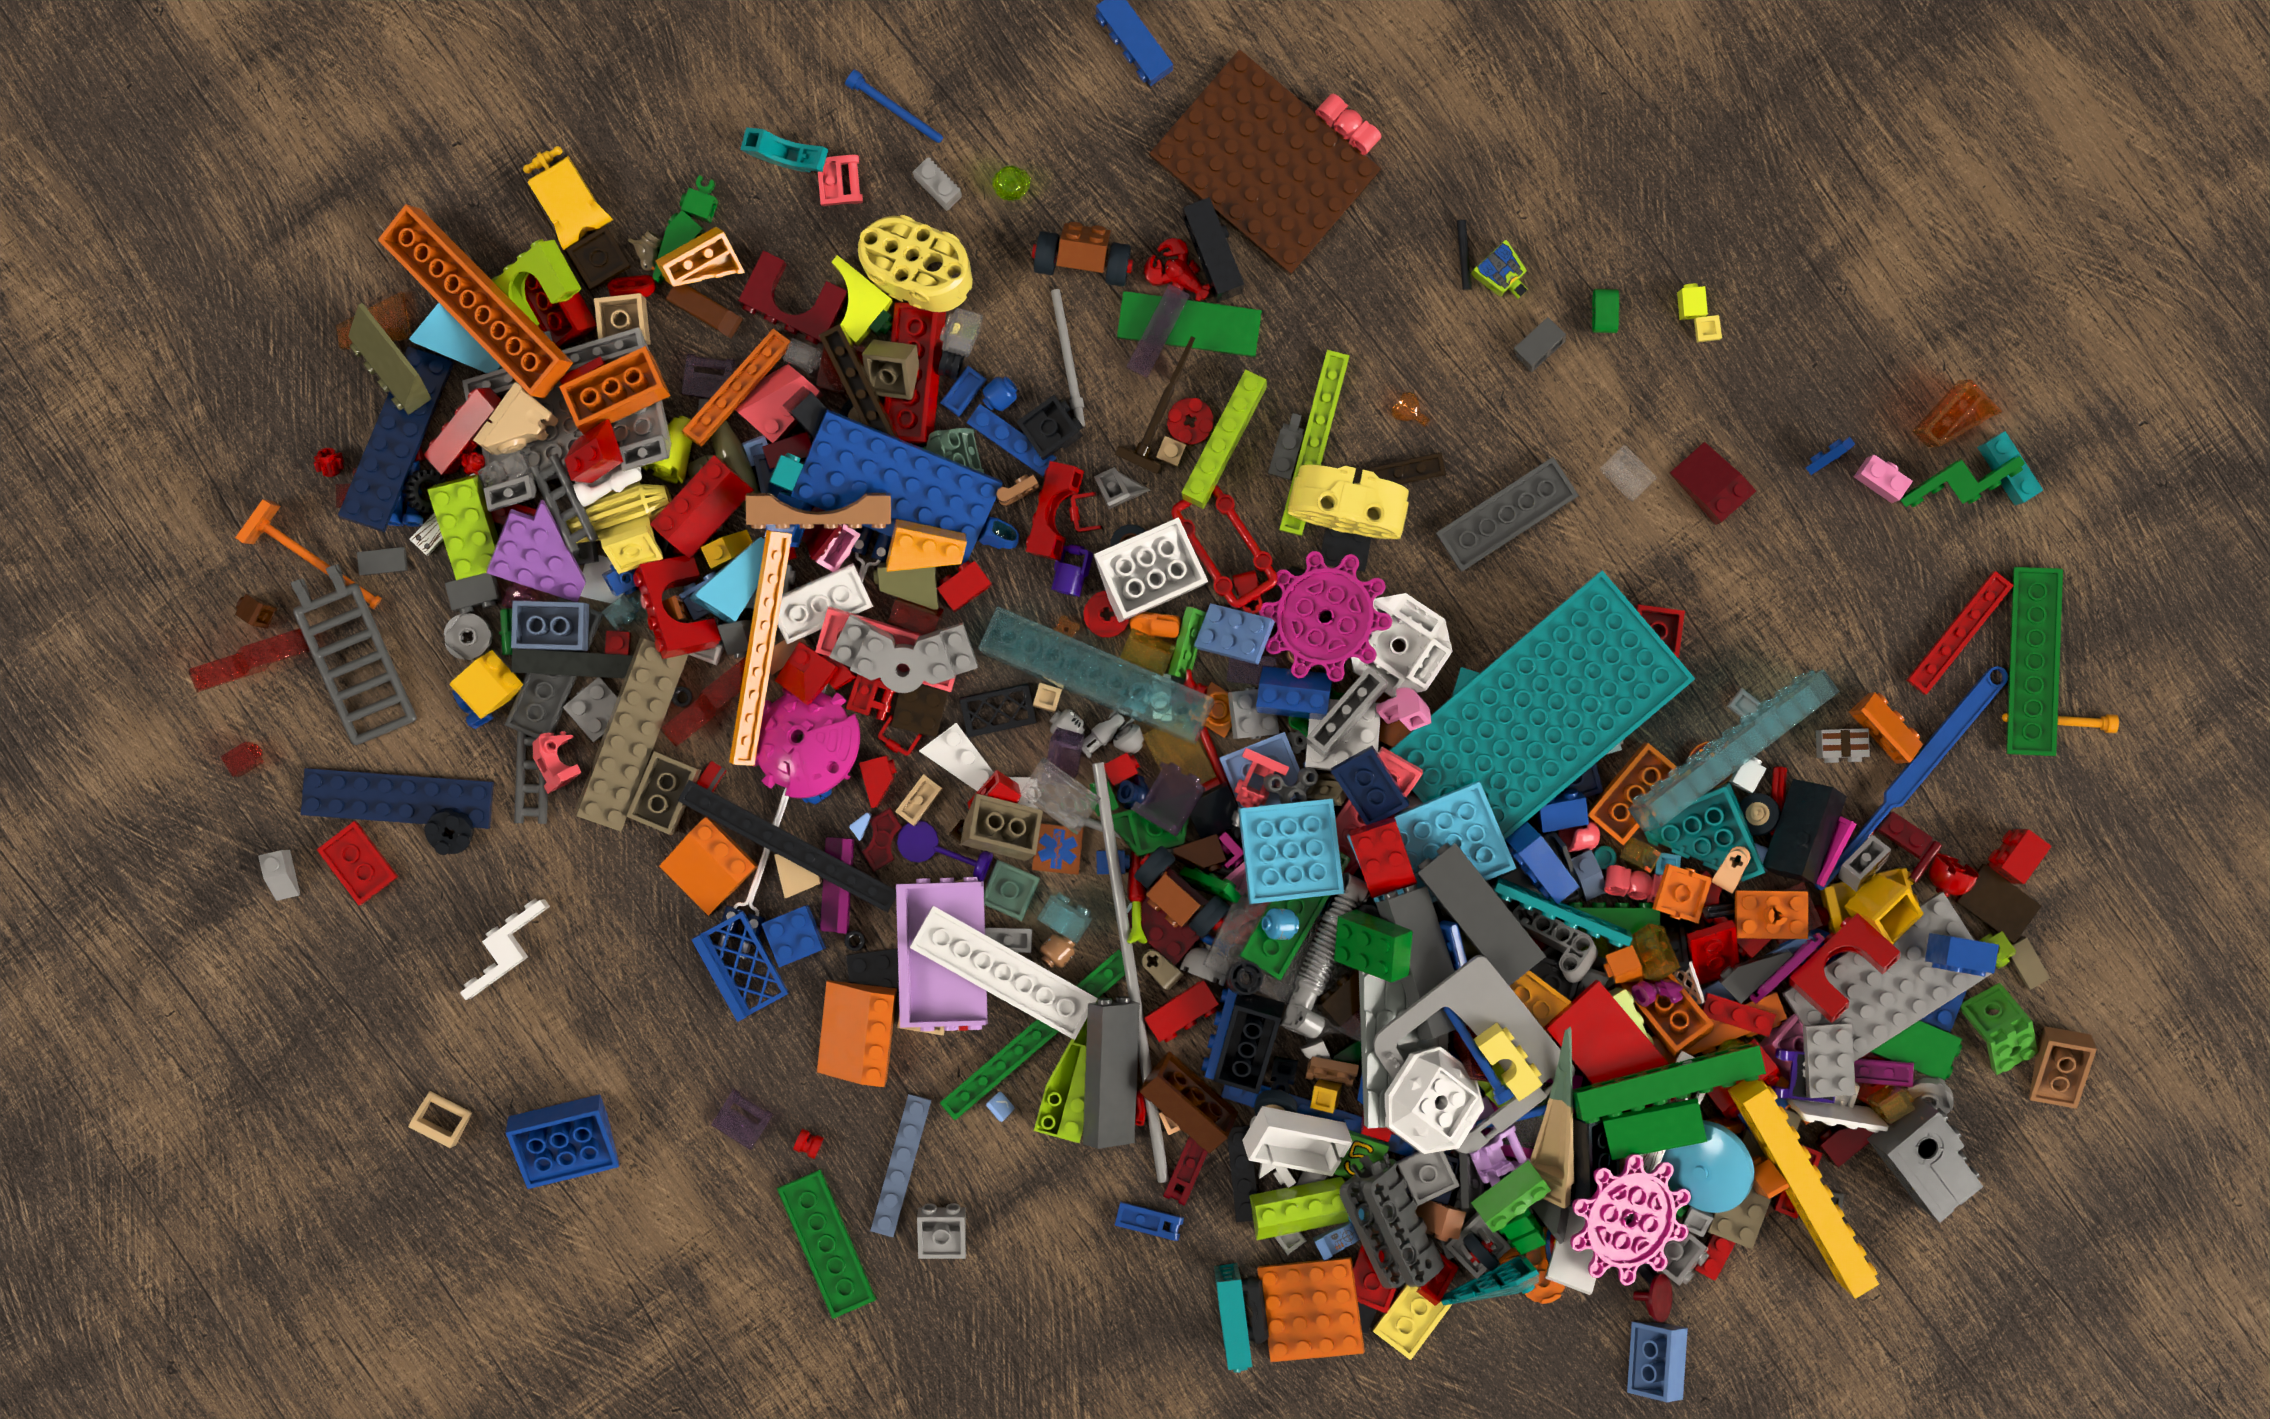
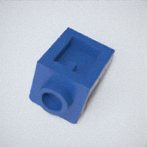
M1118 850L1121 874H1125V869H1130L1129 855H1125V850ZM1096 851L1097 875L1109 874L1106 851Z

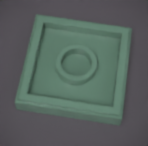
M997 859L984 889V905L1022 921L1040 881V877Z

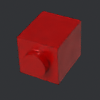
M1126 752L1104 764V767L1112 785L1115 786L1138 774L1136 769L1140 765L1134 754L1129 756Z

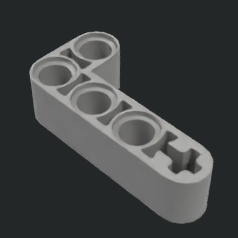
M1520 905L1517 906L1513 911V916L1527 930L1529 936L1564 953L1560 958L1559 967L1566 980L1572 983L1581 981L1598 956V950L1592 938L1588 934L1571 928L1557 919L1552 920L1543 916L1542 912L1535 908L1531 911ZM1549 927L1547 930L1541 931L1543 928ZM1569 936L1567 940L1561 941L1562 938ZM1589 946L1587 950L1581 951L1583 947ZM1571 966H1576L1573 970H1568Z

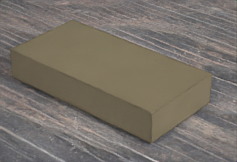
M2023 937L2016 941L2015 944H2012L2016 954L2010 957V960L2028 990L2050 979L2049 974L2027 937Z

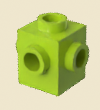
M2003 931L1995 936L1988 934L1979 940L1999 945L1996 967L1998 969L2007 965L2010 962L2008 958L2016 954L2015 948Z

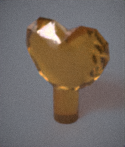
M1411 392L1403 393L1400 397V403L1395 404L1391 409L1392 416L1397 420L1410 421L1414 419L1424 427L1430 421L1428 417L1420 412L1418 399Z

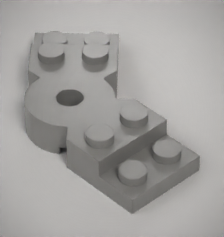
M850 614L829 656L850 667L851 671L869 680L881 678L886 687L898 693L914 691L921 686L923 681L934 685L953 679L958 674L978 668V663L963 622L918 636L914 646L909 644L896 645L893 634ZM906 664L910 670L902 672L897 668V665Z

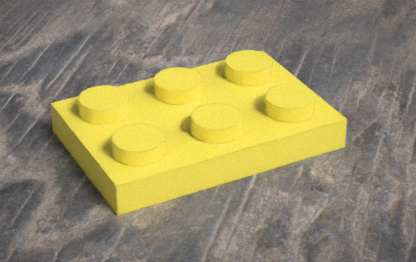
M1406 1284L1389 1306L1387 1314H1383L1372 1331L1411 1360L1451 1305L1443 1306L1440 1301L1439 1304L1434 1306L1416 1292L1419 1287H1409Z

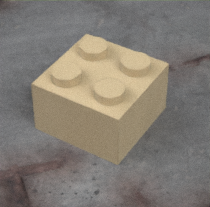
M641 293L594 298L598 339L639 327L647 345H651L646 298Z

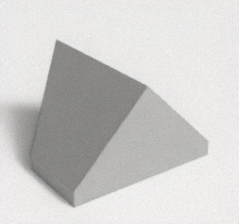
M1115 467L1094 476L1109 510L1151 491L1120 473Z

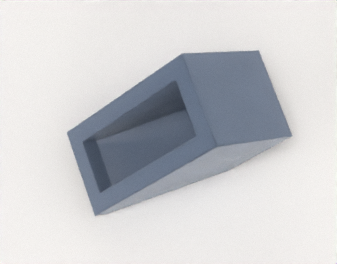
M1589 849L1571 856L1570 858L1585 901L1587 902L1605 893L1603 874L1592 850Z

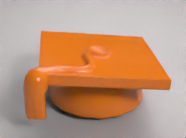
M1211 682L1208 686L1207 697L1204 703L1196 705L1193 712H1189L1186 715V719L1189 721L1194 719L1225 738L1232 727L1228 692Z

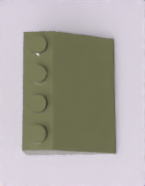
M363 303L359 304L348 335L352 342L349 347L357 357L362 355L366 360L363 365L371 375L376 373L380 378L377 383L385 393L391 392L394 396L391 400L399 411L404 409L409 415L432 398L417 371Z

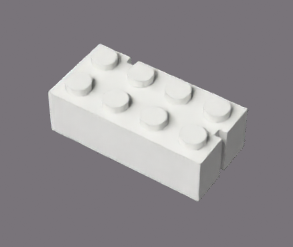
M1264 1106L1261 1107L1242 1140L1249 1161L1265 1164L1271 1161V1164L1275 1166L1333 1176L1341 1163L1340 1157L1344 1158L1353 1143L1345 1122Z

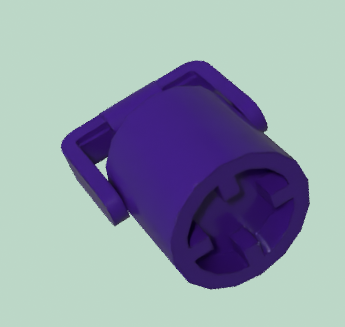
M1072 544L1064 546L1060 561H1055V575L1051 590L1080 597L1084 579L1089 574L1093 553L1086 550L1083 546ZM1066 551L1070 554L1085 555L1083 566L1078 567L1063 563Z

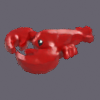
M1176 238L1165 240L1159 245L1157 251L1160 253L1163 249L1170 248V251L1164 252L1163 256H1178V259L1168 260L1165 265L1166 273L1163 274L1160 259L1156 261L1157 266L1153 267V261L1156 256L1152 255L1149 257L1144 265L1146 281L1153 286H1161L1172 282L1173 284L1168 287V290L1172 293L1180 295L1184 288L1196 294L1195 301L1205 300L1210 294L1209 290L1211 287L1209 284L1203 286L1200 284V281L1195 276L1200 271V267L1194 260H1191L1189 265L1187 264L1189 253L1187 244L1181 239Z

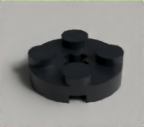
M443 808L431 815L424 827L425 836L438 854H457L469 846L474 834V827L466 814L462 812L459 814L451 808ZM445 827H448L449 830L453 829L455 832L452 835H448L445 833Z

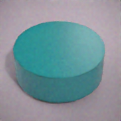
M1599 846L1593 851L1600 869H1607L1608 866L1615 864L1617 857L1611 847Z

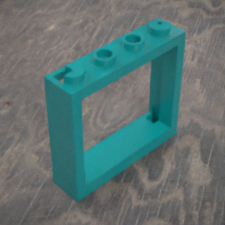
M1237 1263L1216 1265L1214 1270L1228 1370H1233L1234 1373H1241V1371L1252 1367L1240 1272Z

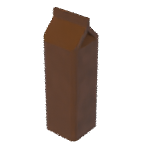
M686 284L672 287L666 297L669 303L731 339L743 321V318Z

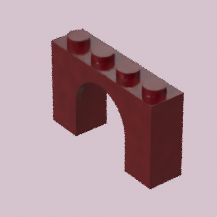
M763 250L738 300L743 305L742 309L752 315H755L756 312L764 315L763 320L773 325H776L777 322L784 325V330L793 335H797L799 332L806 336V341L816 346L819 343L823 344L819 334L835 326L848 300V292L826 281L810 310L799 315L784 313L776 306L774 294L787 264L784 260Z

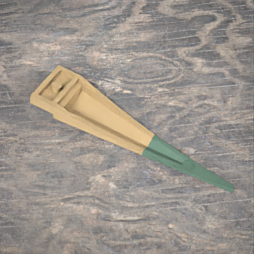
M1571 1026L1564 1033L1550 1097L1530 1158L1531 1164L1551 1189L1543 1199L1564 1209L1570 1205L1571 1185L1574 1183Z

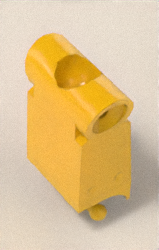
M556 146L551 151L537 153V157L533 158L530 164L524 165L523 171L529 174L535 168H545L544 171L529 179L528 184L554 224L561 247L565 250L580 241L587 231L598 230L613 221V219L598 205L569 156L552 166L548 164L553 161L555 156L562 154V148Z

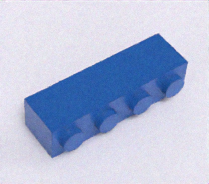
M1103 0L1096 5L1097 14L1095 17L1102 27L1106 25L1111 32L1109 37L1116 46L1120 44L1124 50L1122 52L1124 58L1129 64L1133 63L1138 69L1136 73L1143 83L1147 81L1151 87L1173 71V63L1127 0Z

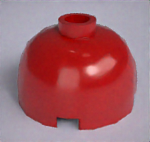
M1938 853L1932 860L1929 868V878L1932 884L1937 887L1936 892H1944L1946 897H1949L1950 894L1958 896L1969 892L1977 882L1978 872L1967 864L1963 866L1957 863L1958 859L1952 856Z

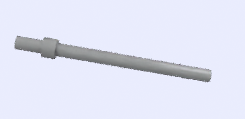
M1060 289L1051 290L1071 396L1069 400L1070 408L1074 412V417L1076 416L1084 427L1086 426L1082 409L1084 408V402L1079 393Z

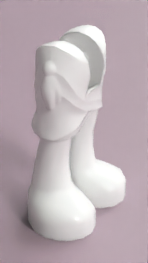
M619 464L593 483L575 481L576 484L573 486L576 496L581 505L586 507L612 490L621 492L626 486L642 479L641 467L623 471L621 464Z

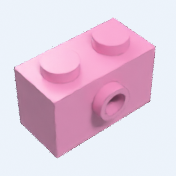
M1876 455L1867 457L1854 475V478L1890 503L1899 501L1913 482L1898 471L1899 468L1889 461L1885 462Z
M843 524L841 534L837 538H833L829 543L826 553L823 556H819L816 562L832 572L839 570L861 534L853 528H848L847 524Z

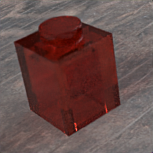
M243 742L220 756L232 777H241L264 763L261 757L263 755L261 749L252 742Z

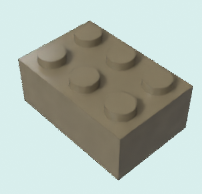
M654 751L626 817L669 835H675L686 809V805L679 802L678 799L689 780L697 782L702 769L661 752Z

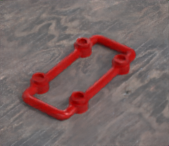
M1216 485L1212 494L1216 498L1217 510L1221 514L1228 516L1253 554L1255 568L1265 572L1269 578L1267 581L1237 599L1232 592V581L1220 574L1195 536L1194 523L1191 520L1184 519L1180 513L1192 505V503L1182 499L1173 506L1171 515L1173 519L1179 517L1193 550L1214 580L1216 594L1225 597L1232 607L1241 608L1272 589L1278 582V576L1272 567L1271 555L1268 552L1261 551L1234 510V499L1230 495L1224 494L1220 487Z

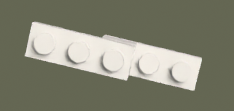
M536 898L524 906L526 909L519 915L516 912L505 920L507 924L499 929L496 926L486 933L488 938L482 942L498 965L493 963L483 970L485 975L477 979L474 977L464 984L466 989L460 993L465 1000L473 998L528 958L512 934L550 907L545 899L539 901Z

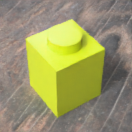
M1696 283L1686 284L1684 288L1677 292L1680 320L1705 317L1708 314L1705 286L1698 287Z

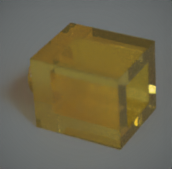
M1630 837L1620 858L1632 866L1651 874L1661 852L1642 841Z

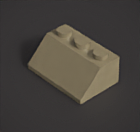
M975 794L964 821L960 845L1027 861L1036 855L1043 810Z

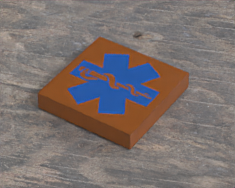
M1041 824L1036 855L1033 856L1032 870L1079 875L1084 828Z

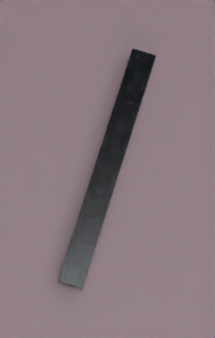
M691 780L688 781L678 799L682 804L887 913L896 899V889Z

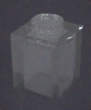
M792 338L783 360L793 367L812 374L813 369H818L822 357L819 356L820 351L817 348Z

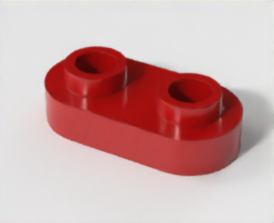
M649 275L616 278L607 285L610 296L641 293L644 297H648L656 289L654 279Z

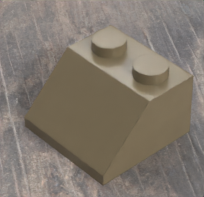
M873 339L862 353L864 368L877 395L911 400L919 369L917 345Z

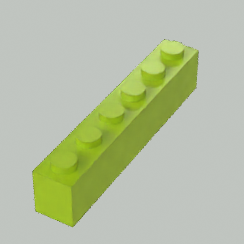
M1245 369L1182 491L1183 500L1202 509L1205 508L1267 388L1265 378Z

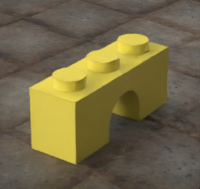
M1495 1023L1474 1038V1041L1491 1065L1502 1059L1512 1061L1510 1068L1501 1074V1077L1520 1102L1543 1085L1538 1078L1542 1074L1534 1063L1531 1065L1527 1063L1525 1059L1528 1055L1520 1045L1515 1047L1512 1043V1040L1515 1038L1508 1028L1502 1029L1498 1023Z

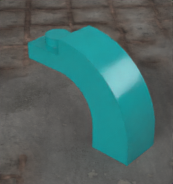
M746 127L740 149L768 163L810 173V171L822 172L828 149L823 146L791 142L777 137L764 129Z

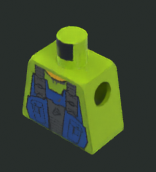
M1507 240L1499 245L1471 273L1475 279L1500 297L1507 290H1510L1519 299L1528 290L1519 280L1527 270Z

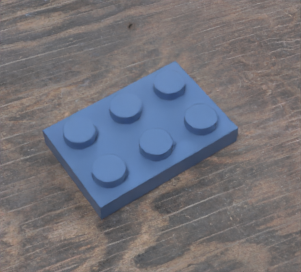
M1210 603L1194 646L1199 650L1259 665L1275 622L1272 618Z

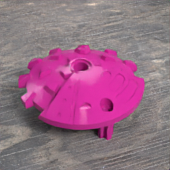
M783 688L784 696L773 703L770 700L765 701L755 765L753 767L760 765L766 775L761 781L766 786L772 789L776 783L787 788L785 796L791 798H810L829 791L844 778L850 779L851 776L848 773L859 751L860 727L855 713L848 716L842 707L847 701L842 695L836 692L833 697H830L821 691L809 705H806L791 692ZM804 734L803 740L797 743L798 736Z

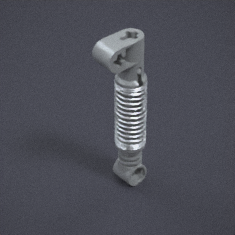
M1348 872L1342 874L1344 894H1337L1338 897L1334 898L1336 902L1332 903L1334 908L1330 907V910L1326 911L1323 915L1322 920L1326 924L1320 923L1322 928H1318L1320 933L1316 932V935H1318L1317 938L1314 937L1316 942H1312L1314 946L1309 947L1312 951L1307 952L1310 956L1305 957L1307 962H1303L1305 967H1301L1303 972H1299L1301 976H1297L1295 980L1296 988L1280 1022V1026L1310 1038L1319 1036L1324 1028V1018L1311 1010L1317 997L1322 995L1323 989L1326 987L1323 983H1327L1326 978H1330L1328 973H1332L1330 969L1334 968L1332 963H1336L1334 958L1338 916L1356 909L1355 903L1362 902L1368 893L1366 882Z

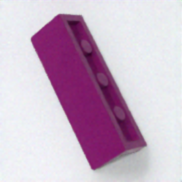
M827 837L825 852L853 866L854 839ZM823 879L820 930L847 934L849 933L851 893Z

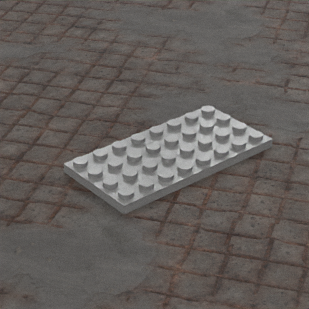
M1944 892L1937 893L1919 905L1924 915L1893 944L1901 952L1900 959L1883 975L1865 958L1853 952H1845L1825 965L1824 972L1827 980L1850 1001L1849 1008L1833 1023L1827 1020L1793 987L1782 992L1801 1024L1805 1026L1852 1023L1855 1062L1991 975L1992 973L1986 972L1985 977L1933 968L1932 962L1925 961L1929 933L1974 940Z

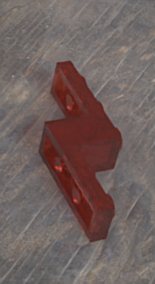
M299 628L242 646L234 655L190 668L188 672L198 693L265 671L272 663L309 652L310 650Z
M746 657L702 690L695 702L661 728V731L675 747H678L731 704L733 698L741 692Z

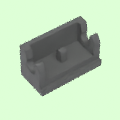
M1547 317L1514 347V351L1517 353L1515 356L1532 373L1566 342V334Z

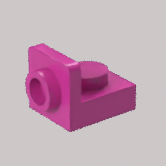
M1224 832L1218 837L1221 840L1220 845L1227 855L1230 852L1234 854L1224 865L1226 868L1230 866L1235 868L1244 860L1242 857L1243 850Z

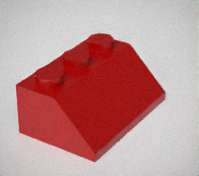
M1755 1039L1750 1042L1760 1046ZM1760 1046L1766 1074L1758 1075L1759 1079L1757 1080L1760 1081L1762 1079L1767 1087H1771L1778 1083L1782 1074ZM1722 1085L1713 1087L1714 1090L1705 1094L1708 1100L1727 1121L1737 1117L1740 1111L1728 1092V1089L1731 1087H1722Z

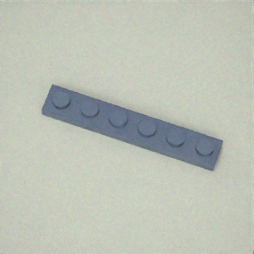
M908 1094L871 1232L894 1237L932 1099Z

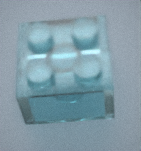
M1060 892L1057 895L1052 893L1037 920L1077 944L1093 918L1089 916L1091 911L1080 904L1077 908L1069 903L1071 899Z

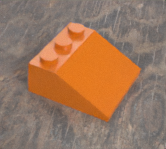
M705 817L688 833L659 867L710 916L758 868V864L713 819Z

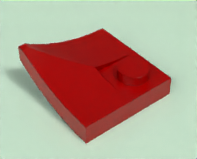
M799 641L775 679V682L791 692L804 704L809 705L829 683L839 667Z

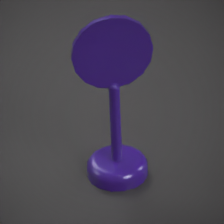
M919 821L916 826L907 823L900 830L897 845L900 853L907 860L918 863L927 861L934 856L935 852L975 866L973 877H978V881H984L992 862V852L983 851L976 861L939 847L937 832L932 825L924 821Z

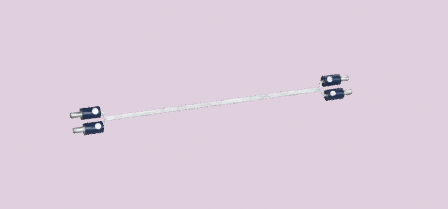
M862 525V528H856V531L861 535L851 551L855 552V558L862 564L859 576L863 582L869 566H877L880 562H886L892 537L879 533L871 556L877 562H869L865 565L864 560L859 557V554L866 555L874 530ZM826 685L825 688L822 690V693H824V694H825L827 685ZM787 788L784 789L773 824L777 827L780 825L789 799L788 796H785ZM765 847L746 902L736 903L734 907L726 905L721 920L723 922L742 912L743 910L737 908L738 906L749 904L756 914L748 913L747 918L758 938L765 918L759 916V910L753 906V900L771 851ZM740 919L732 923L731 932L736 933ZM728 925L725 926V927H723V928H721V929L727 930ZM718 932L721 934L718 945L722 946L726 934ZM745 940L742 952L749 953L751 945H755L754 942Z

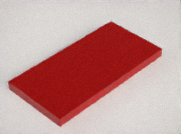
M1595 980L1543 1027L1561 1048L1565 1030L1571 1026L1572 1062L1591 1084L1669 1064L1598 980ZM1654 1103L1645 1105V1108L1652 1107Z

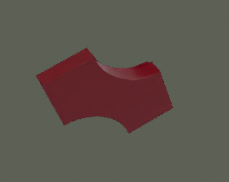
M891 807L870 819L873 836L869 846L862 853L874 872L895 860L891 850L892 840L902 826Z

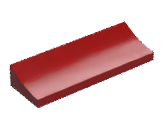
M895 303L891 342L917 345L919 369L913 398L907 400L885 396L884 409L889 419L892 420V425L899 439L911 444L926 446L929 435L934 432L940 378L938 369L942 357L946 311L932 312L916 308L909 303Z

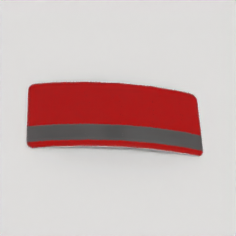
M711 761L697 781V784L713 792L726 773V769Z

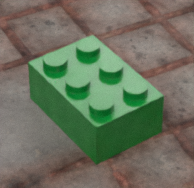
M1359 910L1350 911L1338 916L1334 961L1392 983L1409 975L1413 930Z

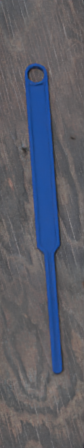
M1998 666L1991 667L1983 674L1918 751L1914 759L1907 764L1885 790L1882 805L1844 848L1825 886L1822 887L1815 884L1817 890H1824L1840 871L1842 864L1865 842L1892 808L1902 807L1981 714L2006 684L2008 674L2004 668ZM1993 670H1998L2002 674V681L1998 685L1992 683L1990 679V674Z

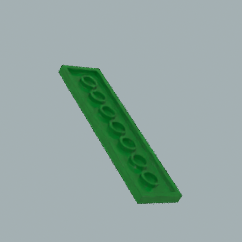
M2014 567L2006 754L2056 756L2063 569Z

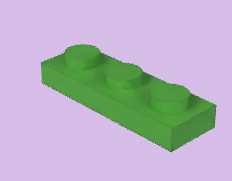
M1186 606L1170 663L1169 675L1186 680V669H1191L1192 672L1198 651L1194 644L1206 612Z

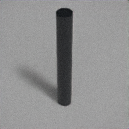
M1457 220L1462 290L1467 291L1472 290L1466 220Z

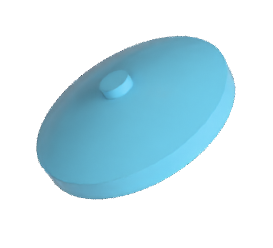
M1703 1120L1707 1142L1668 1149L1665 1151L1661 1162H1669L1674 1168L1673 1174L1668 1181L1670 1188L1673 1191L1676 1189H1686L1690 1192L1691 1199L1688 1205L1711 1213L1729 1211L1738 1206L1752 1189L1754 1182L1753 1161L1748 1149L1736 1134L1718 1123Z

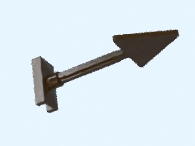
M1191 336L1170 379V383L1162 394L1142 441L1138 443L1135 450L1118 446L1115 452L1116 456L1153 473H1159L1162 464L1148 457L1151 450L1150 445L1173 396L1175 384L1181 375L1195 337Z

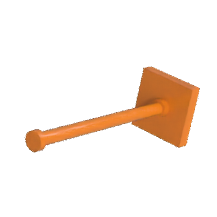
M262 499L235 538L245 544H254L259 536L265 532L328 575L326 568L330 567L329 564L270 525V521L281 506L274 501ZM343 575V578L347 586L355 583L351 579ZM359 586L365 601L370 604L369 607L375 609L382 598L378 595L375 597Z

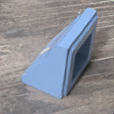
M870 812L865 813L849 827L859 841L862 840L872 814Z
M1001 1091L986 1103L988 1109L1001 1122L1015 1109Z

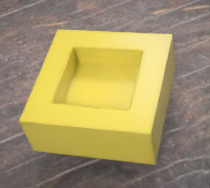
M1719 315L1694 319L1697 342L1722 339Z

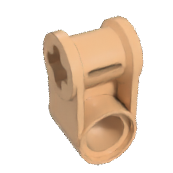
M1743 846L1732 848L1711 882L1733 894L1750 861L1749 850ZM1737 855L1741 856L1739 863L1735 861Z

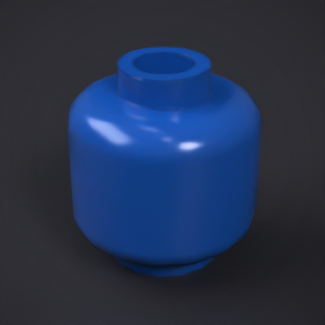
M997 376L984 387L983 395L985 398L983 402L990 410L995 408L998 411H1004L1016 400V391L1018 389L1008 377L1002 378Z

